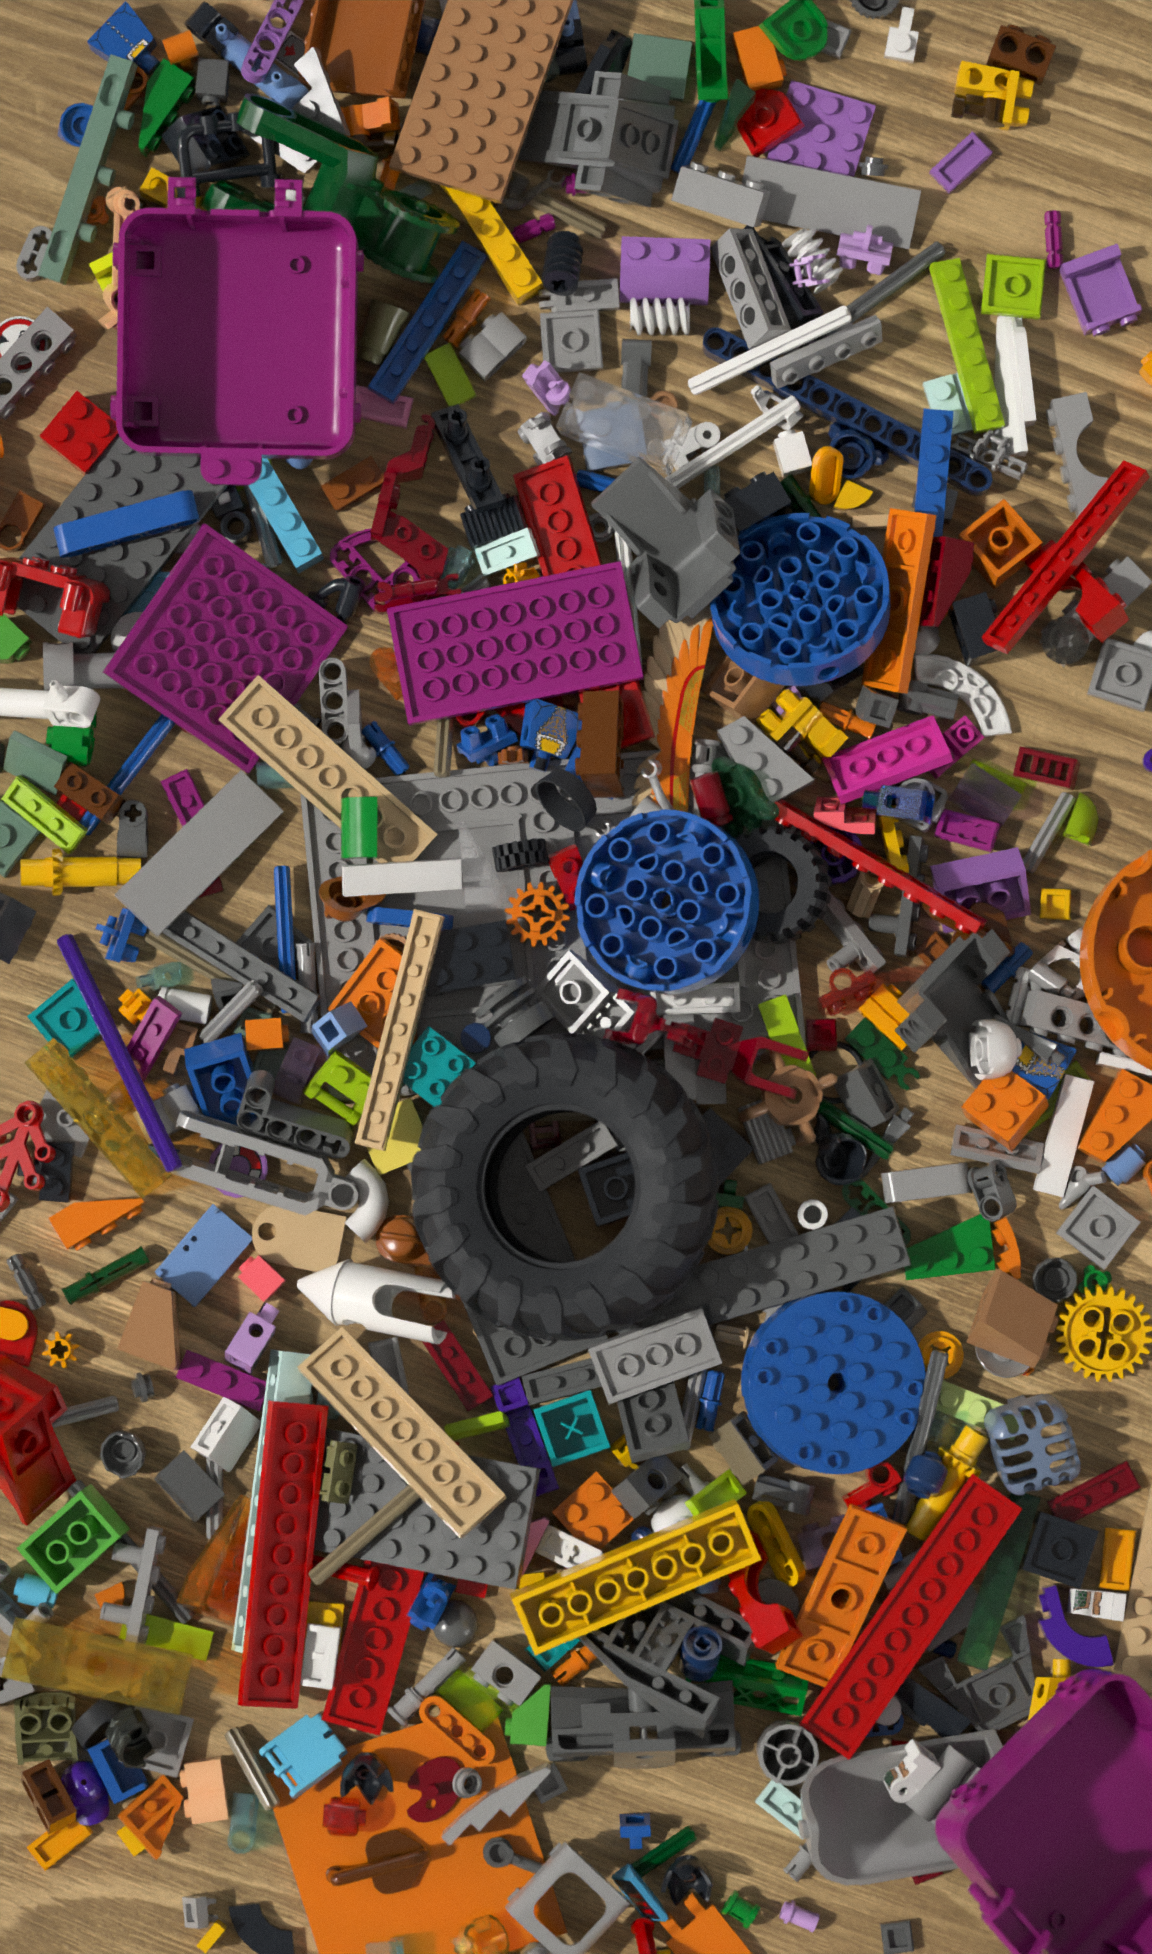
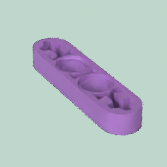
M286 0L273 1L244 58L241 73L245 80L255 84L261 83L266 79L301 10L303 0L292 1L288 11L283 8ZM279 17L285 21L286 26L276 28L272 25L271 19ZM262 40L271 41L275 48L271 51L263 50L259 42ZM258 57L262 61L259 69L254 72L251 70V67L255 65Z

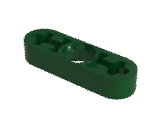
M863 1180L846 1184L842 1188L843 1200L861 1216L867 1215L869 1208L874 1205H878L883 1209L889 1208ZM850 1185L854 1187L860 1185L863 1188L860 1193L866 1200L869 1195L874 1198V1201L865 1205L862 1212L857 1208L862 1202L858 1198L851 1200L848 1197L850 1194L848 1187ZM897 1216L900 1228L904 1231L903 1238L907 1246L911 1239V1232Z

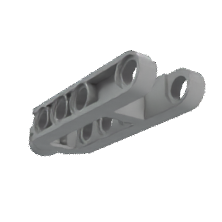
M181 1110L179 1113L176 1127L181 1126L200 1133V1137L222 1143L223 1145L217 1165L177 1153L182 1162V1167L169 1173L302 1215H307L324 1205L338 1210H347L356 1204L359 1197L358 1185L349 1178L335 1174V1170L327 1156L247 1133L237 1125L196 1112ZM236 1145L258 1151V1155L261 1156L267 1154L286 1160L289 1165L296 1163L315 1169V1173L319 1175L314 1190L305 1193L229 1169Z

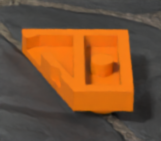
M161 1774L117 1815L155 1860L161 1856L163 1844L167 1834L170 1833L174 1816L179 1810L183 1796L166 1776Z

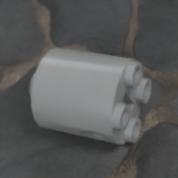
M789 1719L775 1720L765 1727L758 1738L756 1752L759 1765L765 1775L775 1783L786 1786L800 1784L805 1781L807 1774L817 1767L819 1759L817 1743L812 1734L799 1725L800 1722Z

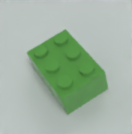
M90 1484L77 1493L26 1539L17 1550L57 1594L124 1536L130 1528L94 1486Z

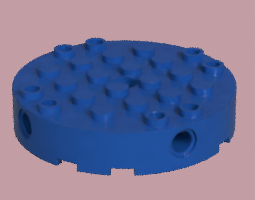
M791 513L772 517L758 525L755 524L749 527L744 533L738 535L740 554L733 559L736 570L732 573L733 582L710 602L715 634L721 647L734 663L749 674L771 683L787 686H808L828 682L851 672L875 651L889 623L891 598L888 572L884 560L867 536H862L853 530L850 524L830 516L826 518L813 517L809 513Z
M662 809L660 811L639 813L619 822L618 826L613 828L608 834H604L587 855L581 867L575 889L577 926L585 946L597 960L596 962L616 979L628 985L655 993L677 994L694 991L723 976L736 964L747 949L755 931L759 914V889L756 875L742 847L732 836L717 825L697 815L678 810ZM669 894L671 905L662 909V900Z
M824 1291L785 1303L760 1325L744 1357L741 1390L748 1412L747 1416L752 1427L776 1455L803 1469L825 1474H849L881 1463L895 1453L908 1439L918 1422L919 1405L926 1372L920 1348L913 1334L893 1311L874 1299L863 1295ZM832 1374L836 1375L839 1383L834 1390H830L828 1387V1379Z

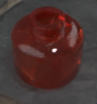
M333 1796L329 1803H324L322 1828H327V1832L331 1836L355 1837L359 1832V1827H365L367 1809H361V1803L358 1798Z

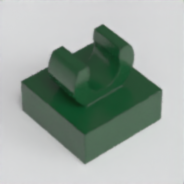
M725 1179L723 1194L717 1193L716 1200L719 1201L718 1206L743 1209L744 1197L735 1195L736 1180Z

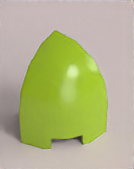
M1079 792L1063 836L1091 846L1097 831L1099 818L1094 803L1087 795Z

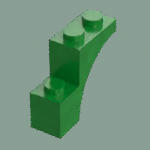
M694 0L698 100L710 103L719 102L721 99H728L724 0Z

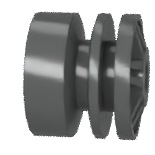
M525 976L502 985L490 994L482 1006L475 1012L479 1019L492 1013L493 1016L484 1024L486 1029L497 1024L501 1025L502 1029L494 1037L500 1047L514 1042L525 1041V1038L533 1036L555 1018V1015L544 1001L530 1006L528 1001L536 993L534 988L521 994L520 990L529 983Z

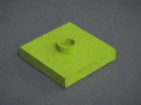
M987 254L981 314L1040 320L1046 260Z

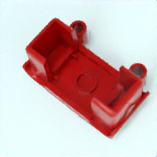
M15 557L0 558V616L3 617V613L15 614L23 580L28 578L64 589L60 608L63 610L58 626L59 633L76 638L92 637L95 635L102 605L110 600V591L103 582L78 574V568L64 564L49 566L50 560L40 557H23V559Z

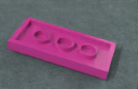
M933 715L838 751L831 757L822 758L841 804L870 794L864 792L865 790L878 791L886 788L885 786H891L953 762L950 750Z

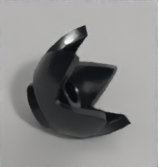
M369 1752L360 1753L346 1765L342 1772L340 1782L341 1797L346 1796L357 1786L366 1801L373 1805L383 1784L389 1792L394 1793L391 1774L385 1763L376 1754Z
M683 1855L677 1857L675 1862L666 1871L662 1881L661 1893H665L668 1886L674 1905L677 1906L687 1892L693 1888L703 1900L709 1902L711 1887H714V1880L708 1868L697 1857Z

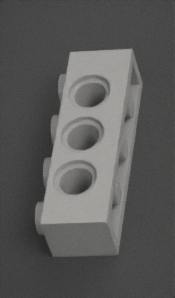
M729 228L710 249L749 349H753L791 331L753 229Z
M46 307L0 358V385L5 382L12 384L10 393L0 395V420L2 418L6 420L13 414L17 401L21 397H28L35 389L37 379L41 375H48L55 367L56 363L54 361L61 353L67 354L76 343L74 340L77 337L75 331L49 307ZM43 339L52 341V346L47 351H39L37 349L38 343ZM22 361L32 362V368L27 373L17 371V367Z
M1039 990L1028 991L1020 1026L1030 1028L1029 1032L1042 1037H1047V1033L1058 1035L1057 1041L1074 1044L1075 1040L1084 1042V1048L1102 1052V1048L1113 1050V1055L1130 1058L1108 1038L1095 1019L1088 1003ZM1056 1010L1061 1016V1021L1057 1026L1052 1021V1015ZM1083 1018L1088 1022V1029L1085 1033L1080 1030V1021Z

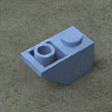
M350 1001L329 1011L312 1025V1034L329 1057L335 1050H339L364 1030L367 1024Z

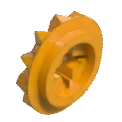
M719 1208L712 1236L707 1243L712 1249L721 1254L732 1255L742 1251L749 1244L752 1237L750 1219L738 1208ZM726 1217H728L731 1227L741 1228L742 1230L732 1234L731 1244H728V1239H726L724 1234L715 1233L716 1230L724 1228Z
M935 1331L925 1335L918 1344L923 1357L925 1372H927L933 1350L931 1345L933 1344L939 1350L950 1347L947 1350L949 1358L944 1379L956 1374L961 1368L964 1359V1351L960 1341L954 1335L944 1331Z

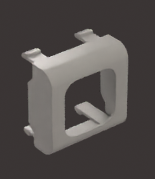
M567 1842L563 1844L558 1843L549 1853L551 1857L521 1889L517 1887L507 1898L509 1902L505 1908L512 1917L552 1954H585L631 1903ZM565 1873L577 1874L604 1899L606 1904V1911L600 1920L578 1943L575 1941L573 1945L562 1943L534 1915L536 1902Z

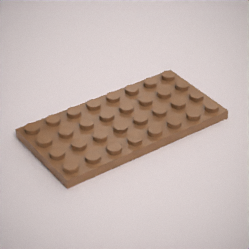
M448 0L389 164L390 169L502 204L574 0Z

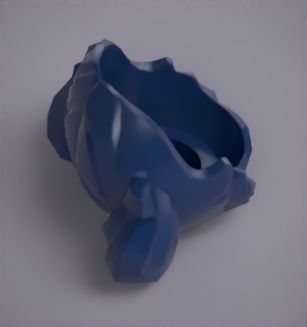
M836 422L830 425L828 434L832 441L829 446L836 448L843 455V477L849 479L860 478L870 470L872 465L881 466L890 459L887 450L878 446L875 447L872 440L862 435L859 431L846 430L845 427ZM853 453L854 458L850 459L849 454Z

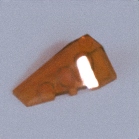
M243 1494L238 1496L187 1573L176 1603L199 1615L231 1627L235 1625L251 1498Z

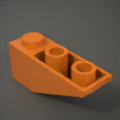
M143 1198L74 1202L48 1219L66 1249L75 1248L76 1251H79L92 1243L90 1237L100 1232L103 1236L118 1227L116 1221L125 1216L130 1220L143 1212L141 1206L147 1202Z

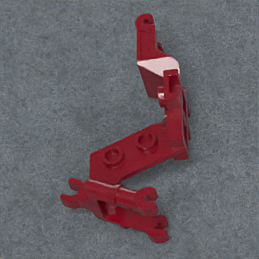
M423 414L421 420L428 425L416 427L411 449L394 457L387 463L370 532V539L378 541L416 568L420 580L413 582L408 580L406 583L395 585L378 582V590L383 591L374 595V601L378 603L374 606V611L378 614H387V608L462 593L461 588L451 590L448 587L449 582L459 581L457 573L448 574L445 578H442L448 548L405 517L391 511V509L397 510L401 494L399 493L401 487L399 484L423 478L430 446L434 439L433 430L435 427L434 419L427 414Z
M621 988L618 989L616 999L633 1005L637 1004L638 1007L629 1032L605 1029L603 1039L607 1038L627 1045H640L646 1041L648 1034L658 1030L667 1035L666 1039L675 1042L672 1052L700 1061L696 1076L725 1085L730 1071L743 1085L785 1096L789 1099H795L797 1090L756 1077L752 1073V1066L759 1049H766L791 1058L800 1059L804 1062H807L809 1052L761 1036L739 1041L743 1026L718 1018H714L710 1031L682 1022L671 1021V1024L667 1025L665 1024L666 1019L659 1018L656 1012L657 1001L654 997Z

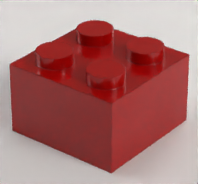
M76 390L39 437L44 444L85 475L115 439L118 431L116 421Z

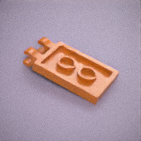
M693 1893L684 1898L683 1903L695 1916L694 1919L681 1928L668 1911V1920L665 1922L660 1921L671 1935L665 1942L674 1954H753L712 1903L705 1909Z

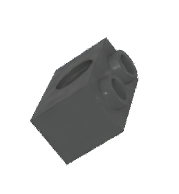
M661 1455L644 1461L612 1489L611 1492L635 1519L643 1512L648 1516L661 1505L658 1499L662 1497L665 1501L678 1490L675 1484L684 1476L666 1455Z

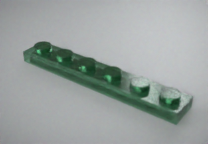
M1009 1493L1008 1499L1021 1507L1022 1510L989 1557L956 1661L982 1671H986L1041 1499L1024 1493V1495Z

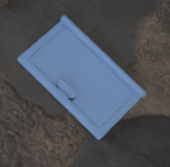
M212 1204L156 1269L155 1273L165 1282L171 1283V1287L191 1303L193 1307H196L252 1242V1235H249L217 1206Z

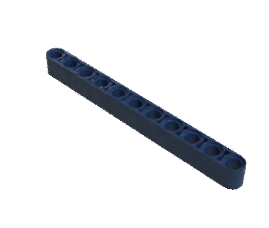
M718 327L709 329L703 337L702 348L704 354L719 364L734 358V355L739 351L747 352L751 350L748 348L745 340ZM711 338H720L724 346L719 350L710 348L708 341ZM777 357L740 374L786 399L794 396L801 407L832 423H839L846 430L859 431L862 435L869 437L875 446L884 448L887 452L918 468L919 455L917 451L920 449L921 433L811 375L799 379L803 387L798 391L790 390L787 385L777 389L772 382V377H765L760 372L762 366L770 365V362L778 359ZM817 392H822L827 395L829 401L824 405H819L814 402L812 396ZM843 406H849L854 410L855 415L849 419L843 418L839 414V409ZM869 420H876L880 423L881 429L878 432H869L865 427V423ZM897 433L903 434L907 439V443L903 446H896L893 444L891 437ZM950 448L949 461L956 462L960 471L955 474L948 473L947 483L974 497L986 494L992 483L990 470ZM981 475L984 477L986 485L981 488L974 487L970 482L971 476Z

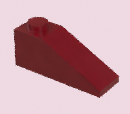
M946 536L933 537L920 613V627H939L970 574L971 564L974 559V542Z

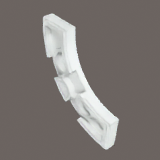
M914 654L915 681L941 687L952 693L959 694V698L968 705L975 715L980 732L984 737L1012 734L1006 708L1001 698L983 676L971 667H967L949 657L935 654Z

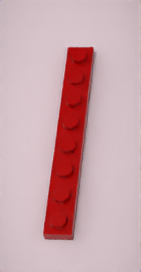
M1122 461L983 634L982 639L986 645L1008 655L1149 479L1147 470L1127 461Z
M777 800L773 804L770 812L777 816L775 818L777 822L789 828L792 825L802 830L801 835L814 843H817L819 840L828 846L826 849L828 852L839 858H842L843 855L853 861L852 866L864 873H868V871L873 872L879 876L877 880L889 888H894V886L905 891L903 896L917 904L922 901L930 906L929 911L942 919H945L946 916L956 922L955 927L967 934L972 932L978 933L982 931L988 921L785 800Z

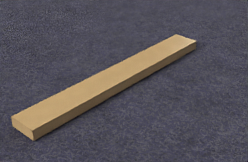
M417 909L413 911L355 1144L386 1151L444 916Z

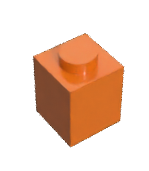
M282 1018L245 1020L248 1052L284 1050V1042H290L289 1025H283Z

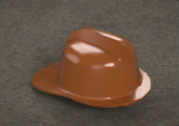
M342 876L324 881L319 887V896L324 902L325 917L343 922L357 919L363 910L382 902L386 894L345 897L343 896Z
M393 1215L383 1221L376 1233V1246L379 1253L385 1259L415 1266L431 1265L428 1253L417 1232L413 1216Z

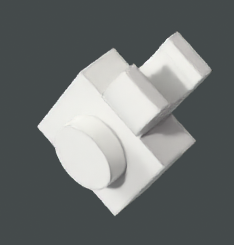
M903 7L899 28L890 27L884 58L913 63L919 32L910 30L914 14L913 8Z

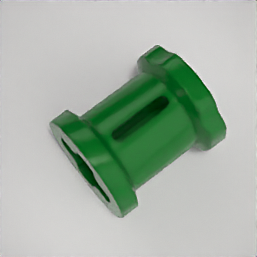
M734 1890L724 1904L721 1913L723 1915L729 1914L743 1923L744 1928L748 1929L761 1907L758 1904L753 1905L739 1896V1892Z

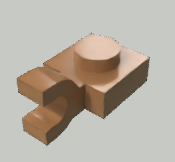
M181 1023L176 1024L162 1049L168 1052L163 1067L164 1074L176 1076L181 1056L185 1057L184 1049L194 1046L199 1031L198 1028Z

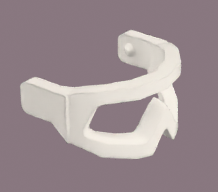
M756 385L751 390L757 406L763 413L769 410L766 407L769 398L778 403L784 401L776 394L763 390L759 385ZM791 409L785 415L787 422L781 421L777 426L784 430H789L804 414Z

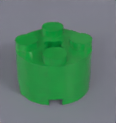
M97 710L88 728L48 726L46 744H49L48 747L66 755V764L72 762L77 766L90 765L95 745V738L93 737L94 728H97Z

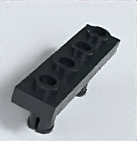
M459 404L432 412L431 417L434 419L435 429L475 513L479 514L503 506L504 497L490 470V461L481 452L468 425L466 412L460 408Z

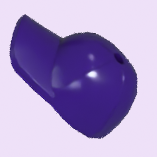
M82 1760L69 1765L63 1771L61 1782L77 1810V1822L85 1826L102 1822L109 1815L108 1791L95 1764L91 1761ZM86 1780L87 1783L82 1785L81 1781Z

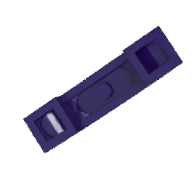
M519 1377L498 1386H490L498 1410L509 1418L510 1427H507L506 1431L518 1464L540 1469L536 1497L559 1489Z

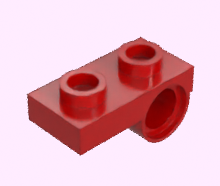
M573 844L548 855L550 868L558 882L561 893L564 895L565 903L569 905V911L577 909L575 905V889L583 865L578 848Z
M886 1460L865 1469L868 1482L841 1496L846 1507L848 1508L850 1504L864 1509L872 1503L871 1498L881 1493L882 1496H886L897 1490V1484L902 1481L897 1470ZM878 1466H885L888 1469V1475L883 1481H875L873 1479V1471Z

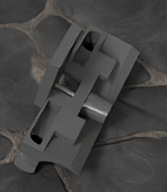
M733 1680L693 1684L720 1698L717 1715L704 1738L673 1723L629 1687L551 1686L552 1737L547 1739L545 1748L547 1758L552 1762H574L587 1760L589 1756L614 1755V1767L655 1769L674 1766L675 1753L699 1752L703 1757L736 1756L741 1751L742 1741L739 1732L735 1731ZM630 1732H640V1740H630ZM647 1732H657V1739H647Z

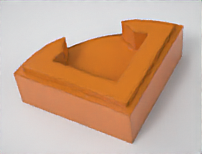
M123 1581L94 1594L101 1609L104 1602L123 1605L125 1599Z

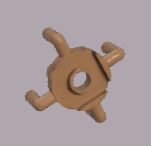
M769 1050L762 1053L760 1056L761 1062L763 1064L772 1063L775 1070L766 1080L797 1090L799 1094L798 1102L791 1104L786 1100L785 1096L761 1090L762 1102L740 1111L738 1114L739 1120L747 1122L767 1113L778 1125L799 1127L801 1135L796 1137L795 1142L797 1146L804 1147L813 1143L816 1136L809 1121L818 1112L820 1102H822V1089L836 1084L837 1076L834 1073H829L816 1078L813 1073L799 1066H785L779 1053Z

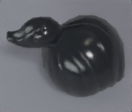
M818 1114L816 1116L817 1124L814 1127L815 1142L818 1144L815 1159L817 1171L828 1183L834 1185H846L861 1180L867 1159L865 1147L856 1137L842 1132L832 1134L827 1120L822 1114Z

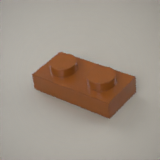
M369 456L321 485V488L337 513L382 486L384 475L373 457Z

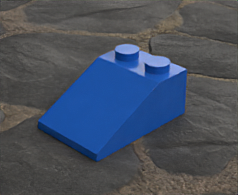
M242 1032L184 1049L186 1069L203 1115L237 1125V1115L248 1078L254 1072Z

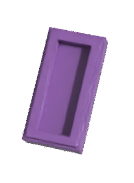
M972 131L929 171V174L950 194L980 167L993 152Z

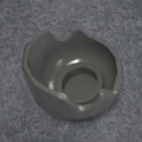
M1047 1258L1037 1264L1032 1273V1286L1034 1290L1054 1303H1060L1073 1295L1078 1285L1077 1272L1070 1262L1062 1258Z
M120 1430L108 1435L101 1444L100 1457L106 1471L119 1476L120 1479H125L135 1475L144 1465L146 1449L144 1443L136 1434Z
M449 1600L433 1632L439 1642L447 1647L462 1648L472 1642L478 1631L477 1617L472 1607L462 1600Z

